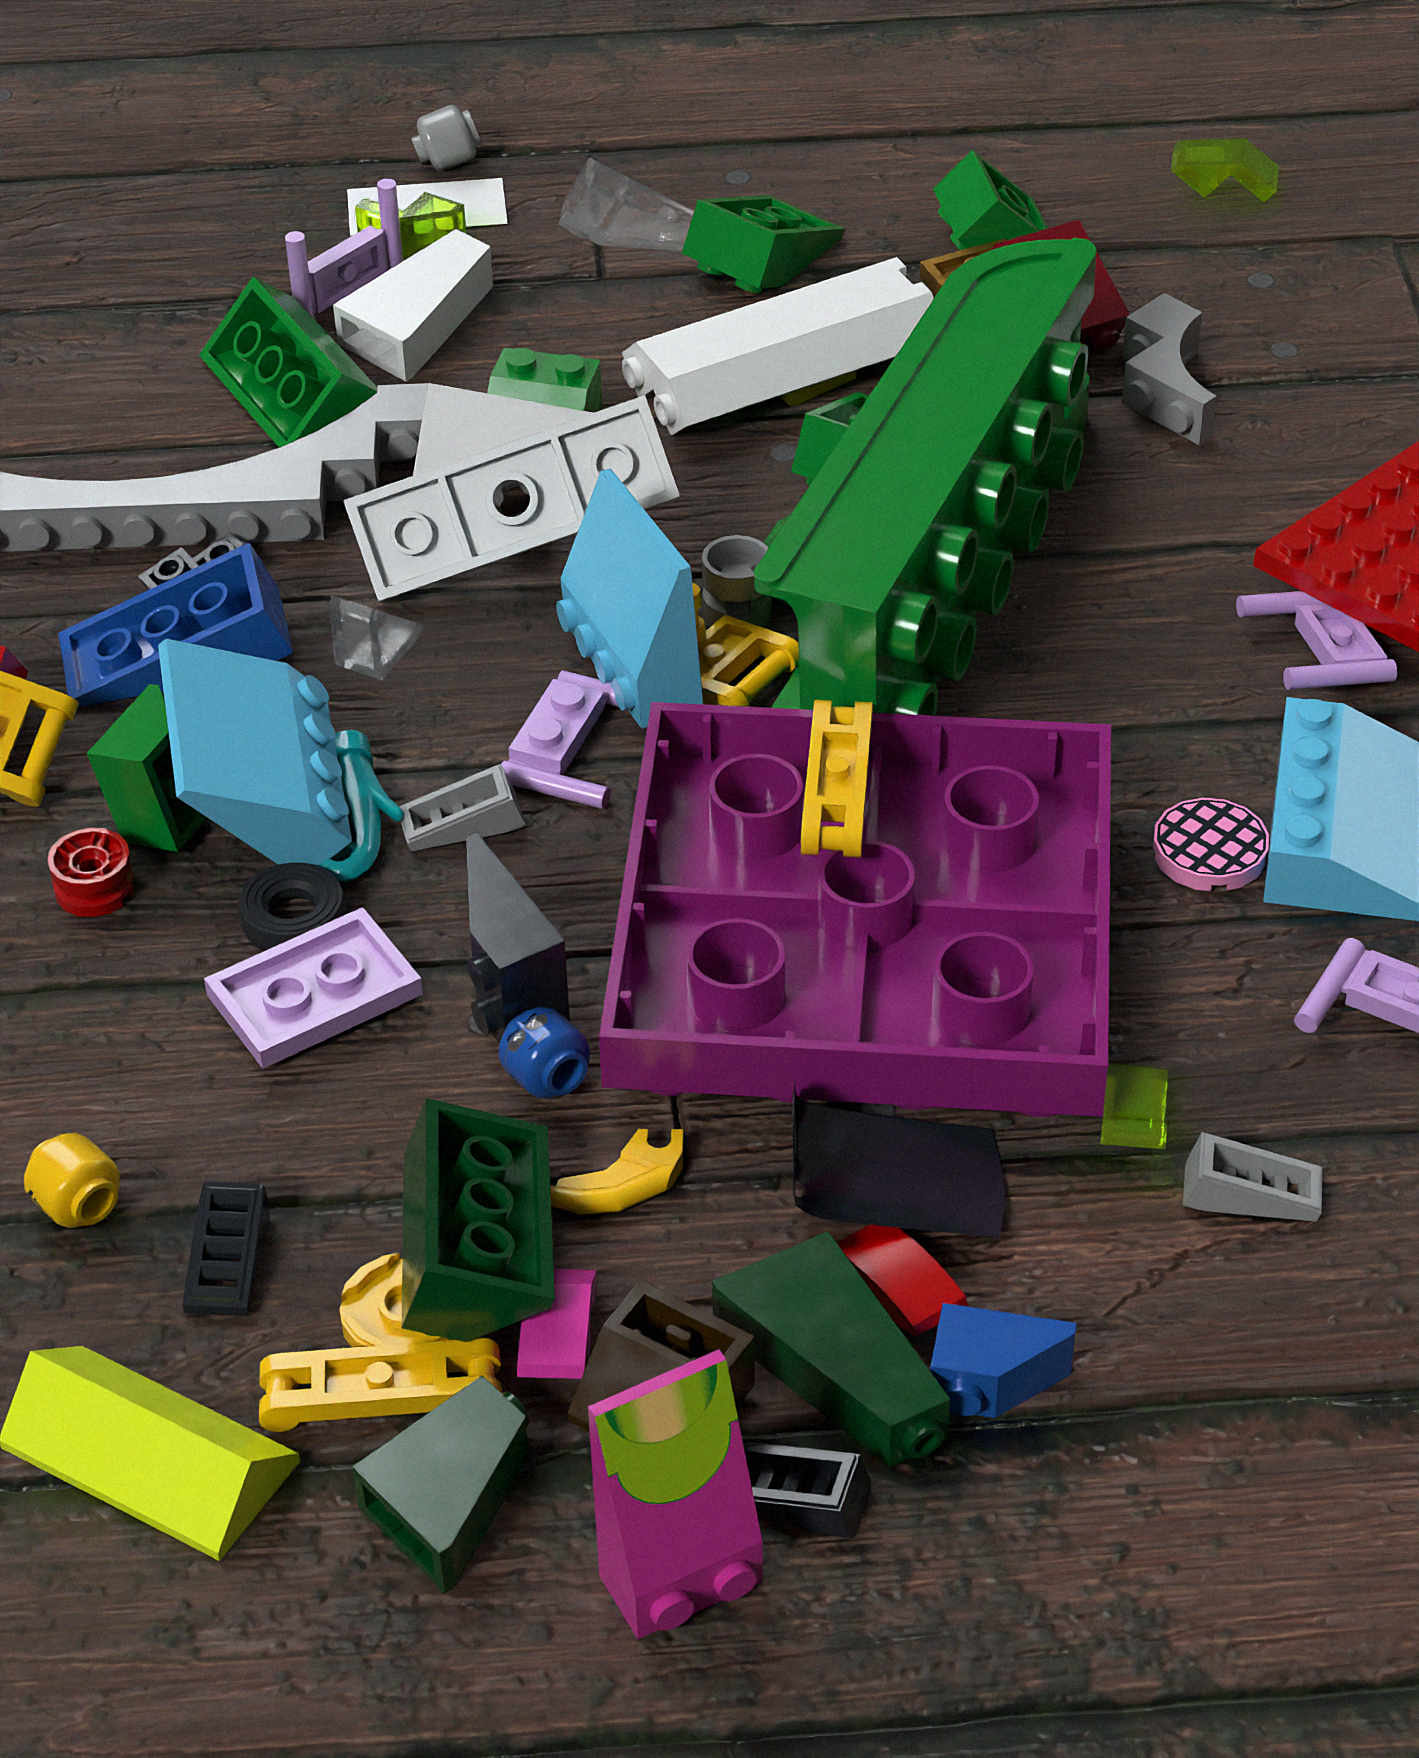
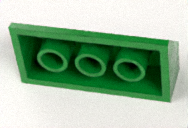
M254 276L199 354L201 359L279 448L324 428L377 394V386L294 297Z

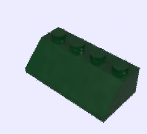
M426 1098L404 1152L401 1328L421 1332L429 1336H439L468 1342L551 1309L555 1300L548 1126Z

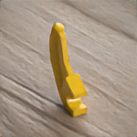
M638 1129L621 1151L620 1158L606 1170L561 1178L556 1186L551 1185V1207L578 1215L620 1212L669 1190L683 1169V1129H671V1142L663 1148L650 1146L648 1144V1129Z

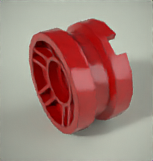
M85 828L61 837L51 847L47 858L49 870L53 880L52 884L56 901L64 911L80 917L107 915L123 907L122 900L126 895L133 896L136 884L131 866L130 852L127 842L118 833L105 828Z

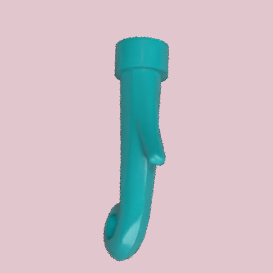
M356 730L340 731L336 733L334 739L338 763L342 769L341 781L344 798L349 808L348 815L356 842H350L333 857L319 864V867L333 874L339 883L357 880L370 869L377 858L381 844L379 810L394 821L400 822L404 818V811L391 800L375 775L372 767L373 757L368 737Z

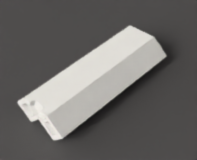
M896 257L637 341L622 352L624 358L622 361V371L627 384L631 388H635L638 397L643 395L649 396L653 392L655 393L654 409L661 424L667 425L669 433L675 435L692 425L894 358L934 297L932 292L922 282L913 285L905 277L906 266Z

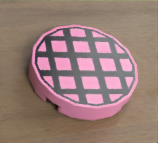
M1198 798L1182 801L1164 811L1155 824L1153 849L1156 853L1155 860L1160 870L1172 880L1192 889L1211 891L1212 885H1227L1226 891L1238 889L1257 879L1267 865L1269 833L1259 817L1246 807L1228 800Z

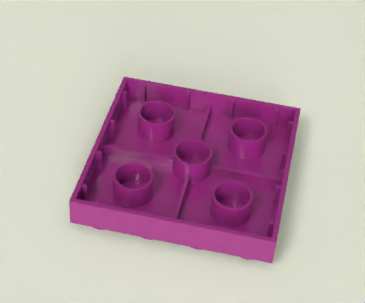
M651 702L599 1032L602 1088L649 1090L666 1096L684 1093L771 1097L778 1101L793 1103L795 1082L798 1097L805 1101L823 1100L892 1104L909 1110L944 1107L1013 1111L1032 1117H1050L1057 1114L1103 1117L1108 1072L1110 724L873 713L861 858L843 857V851L820 850L819 856L801 855V829L813 710ZM822 821L821 826L844 827V822Z

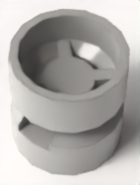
M741 535L725 536L710 542L703 550L702 583L704 588L702 593V613L707 627L710 628L723 615H728L763 628L770 623L772 597L760 594L754 588V570L768 550V546L760 540Z

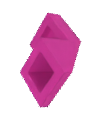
M554 1269L555 1300L551 1309L521 1320L517 1377L582 1378L590 1358L591 1309L596 1298L597 1270Z

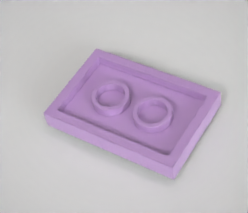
M363 907L204 978L207 996L262 1069L423 995L421 977Z

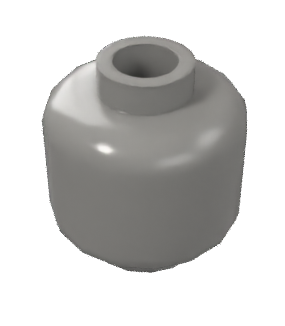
M453 104L420 117L417 121L419 135L411 138L421 163L431 161L433 167L440 172L447 171L474 159L477 153L476 145L482 143L469 111L461 112Z

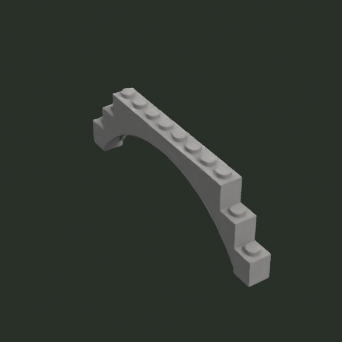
M428 383L377 385V394L347 415L310 435L280 448L205 470L164 477L120 481L57 480L0 472V552L213 544L230 532L241 543L324 540L327 501H343L379 488L380 462L415 461Z

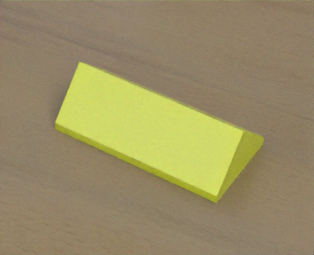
M84 1346L30 1351L0 1434L1 1449L218 1561L223 1558L300 1462L299 1453Z

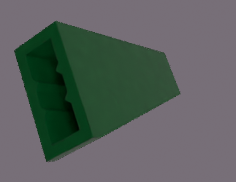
M828 1231L712 1281L713 1316L754 1335L755 1361L888 1467L911 1457H924L936 1450L941 1443L948 1441L950 1398Z

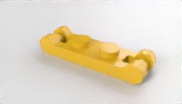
M814 700L801 829V855L819 856L820 850L843 851V857L861 858L873 702L855 701V707L832 706V700ZM822 821L844 822V827L821 826Z
M475 1338L468 1342L444 1340L272 1354L260 1362L259 1384L266 1391V1395L259 1402V1423L266 1430L284 1432L295 1428L299 1422L431 1412L480 1376L485 1377L502 1393V1385L495 1378V1374L500 1370L501 1366L500 1348L491 1339ZM463 1372L467 1376L448 1378V1373ZM299 1384H311V1389L295 1390Z

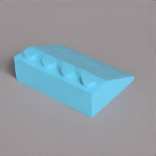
M611 468L602 470L598 476L560 578L563 600L556 603L557 615L564 632L571 631L574 635L582 657H590L593 661L600 682L602 684H610L619 708L622 711L628 710L642 729L648 726L651 702L703 704L691 567Z
M171 639L162 641L158 645L176 797L277 864L301 862L319 866L320 863L330 859L352 842L348 821L349 808L344 798L341 781L342 769L338 763L334 741L336 733L331 724L328 707L329 695L322 683L311 675L305 677L284 662Z
M1286 698L1263 902L1419 921V742L1344 703L1326 702L1318 699Z

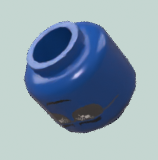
M536 1007L523 1012L510 1021L500 1040L498 1057L504 1070L528 1093L537 1098H553L570 1093L584 1080L588 1070L590 1046L585 1035L561 1013L551 1007Z

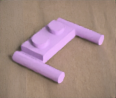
M382 179L377 183L381 229L378 230L368 226L310 261H307L304 234L298 231L286 234L285 242L292 297L313 318L315 313L322 312L384 274L387 270L403 262L396 182L393 179Z
M1302 591L1237 597L1236 609L1239 617L1296 613L1295 626L1322 665L1285 668L1283 679L1287 690L1396 680L1397 666L1395 661L1387 659V655L1363 622L1336 610Z
M564 670L560 672L558 679L551 681L509 747V760L502 762V766L513 786L600 809L606 808L611 793L609 787L567 777L563 774L603 712L605 705L609 704L619 707L614 691L609 683L602 684L599 679Z
M1347 938L1294 1018L1295 1025L1301 1031L1306 1033L1315 1032L1339 993L1343 992L1347 994L1346 1005L1419 1033V968L1371 950V952L1365 950L1364 945L1354 938Z

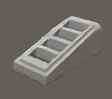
M502 764L493 766L399 806L404 811V818L401 820L407 845L411 851L466 841V836L475 832L482 838L514 831L526 826L516 792ZM431 818L432 823L422 827L421 820Z
M1201 1132L1185 1165L1183 1206L1210 1212L1317 1222L1322 1209V1167ZM1262 1181H1271L1270 1187L1262 1185ZM1287 1183L1297 1184V1194L1287 1192Z

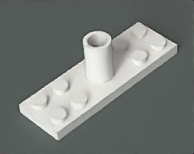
M643 395L345 499L343 502L379 602L577 534L598 476L602 470L611 468L644 510L678 499L680 495L646 396ZM513 487H520L522 492L530 495L528 508L524 513L516 514L515 517L504 516L501 509V503L504 499L503 495Z

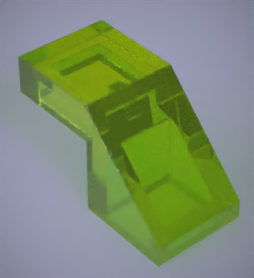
M1246 138L1179 140L1174 145L1171 171L1204 198L1231 175L1262 202H1265L1277 192L1279 166Z
M424 192L405 210L398 208L403 258L415 255L455 229L466 234L465 208L462 203ZM365 197L355 206L357 233L368 226L378 230L381 229L379 202Z
M1108 1063L1104 1111L1100 1123L1101 1144L1165 1149L1167 1132L1165 1106L1168 1069L1166 1067Z

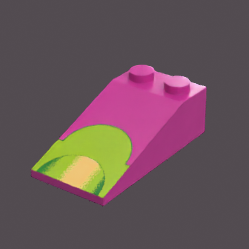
M720 1349L588 1406L599 1576L637 1639L657 1630L666 1631L674 1629L683 1624L692 1614L722 1600L733 1601L747 1594L754 1585L763 1582V1541L727 1361Z

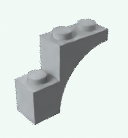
M1163 293L1126 317L1123 358L1128 361L1125 363L1122 404L1186 439L1201 445L1212 437L1217 396L1201 386L1189 374L1184 365L1198 354L1202 312Z

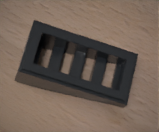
M206 1181L203 1183L197 1207L182 1303L184 1313L249 1316L270 1219L267 1192L262 1184ZM216 1233L244 1235V1237L216 1236ZM210 1258L241 1260L240 1262L210 1261ZM205 1280L237 1281V1287L204 1286Z
M743 1441L749 1476L753 1467L762 1469L756 1486L752 1487L757 1516L829 1536L850 1539L855 1537L871 1491V1480L860 1454ZM780 1474L786 1475L782 1490H774ZM807 1481L814 1483L810 1494L803 1493Z

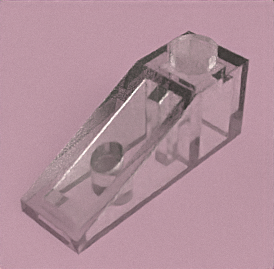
M588 158L564 199L558 225L568 229L570 233L578 238L588 239L601 246L682 252L694 211Z

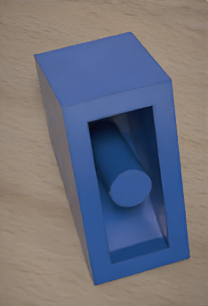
M943 1303L930 1372L950 1398V1412L960 1416L979 1415L996 1418L1070 1376L1073 1364L1076 1323Z

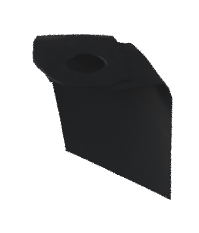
M794 1082L792 1127L794 1202L798 1208L806 1214L823 1220L999 1238L1005 1208V1186L993 1129L884 1116L823 1106L799 1098L796 1091V1083ZM796 1180L806 1188V1193L802 1197L796 1196Z

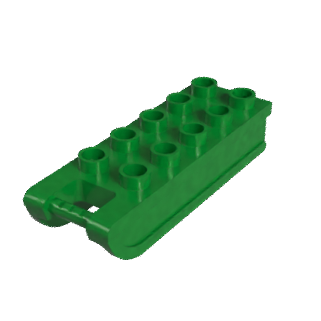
M1072 238L1071 240L1051 239L1011 244L974 257L948 276L754 570L755 590L760 594L783 599L788 602L794 610L798 622L799 665L771 708L813 710L815 699L832 700V706L855 707V701L873 702V713L935 716L938 701L936 687L938 679L940 677L953 681H960L969 666L976 640L977 626L974 617L977 612L994 616L1000 613L1011 586L1014 567L1013 550L1018 549L1031 553L1036 550L1047 522L1049 488L1068 492L1073 486L1079 471L1084 443L1082 431L1087 424L1089 375L1086 372L1088 348L1085 344L1080 343L1081 318L1094 297L1096 247L1091 241L1083 238Z

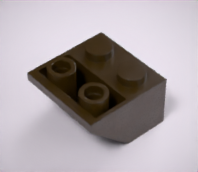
M639 1280L603 1324L569 1408L568 1421L590 1432L588 1406L720 1349L727 1361L737 1410L755 1386L754 1335Z

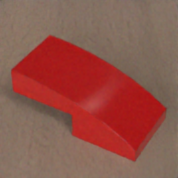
M868 1225L837 1243L894 1323L915 1337L939 1324L943 1303L968 1307L966 1295L955 1281L925 1249L900 1228Z

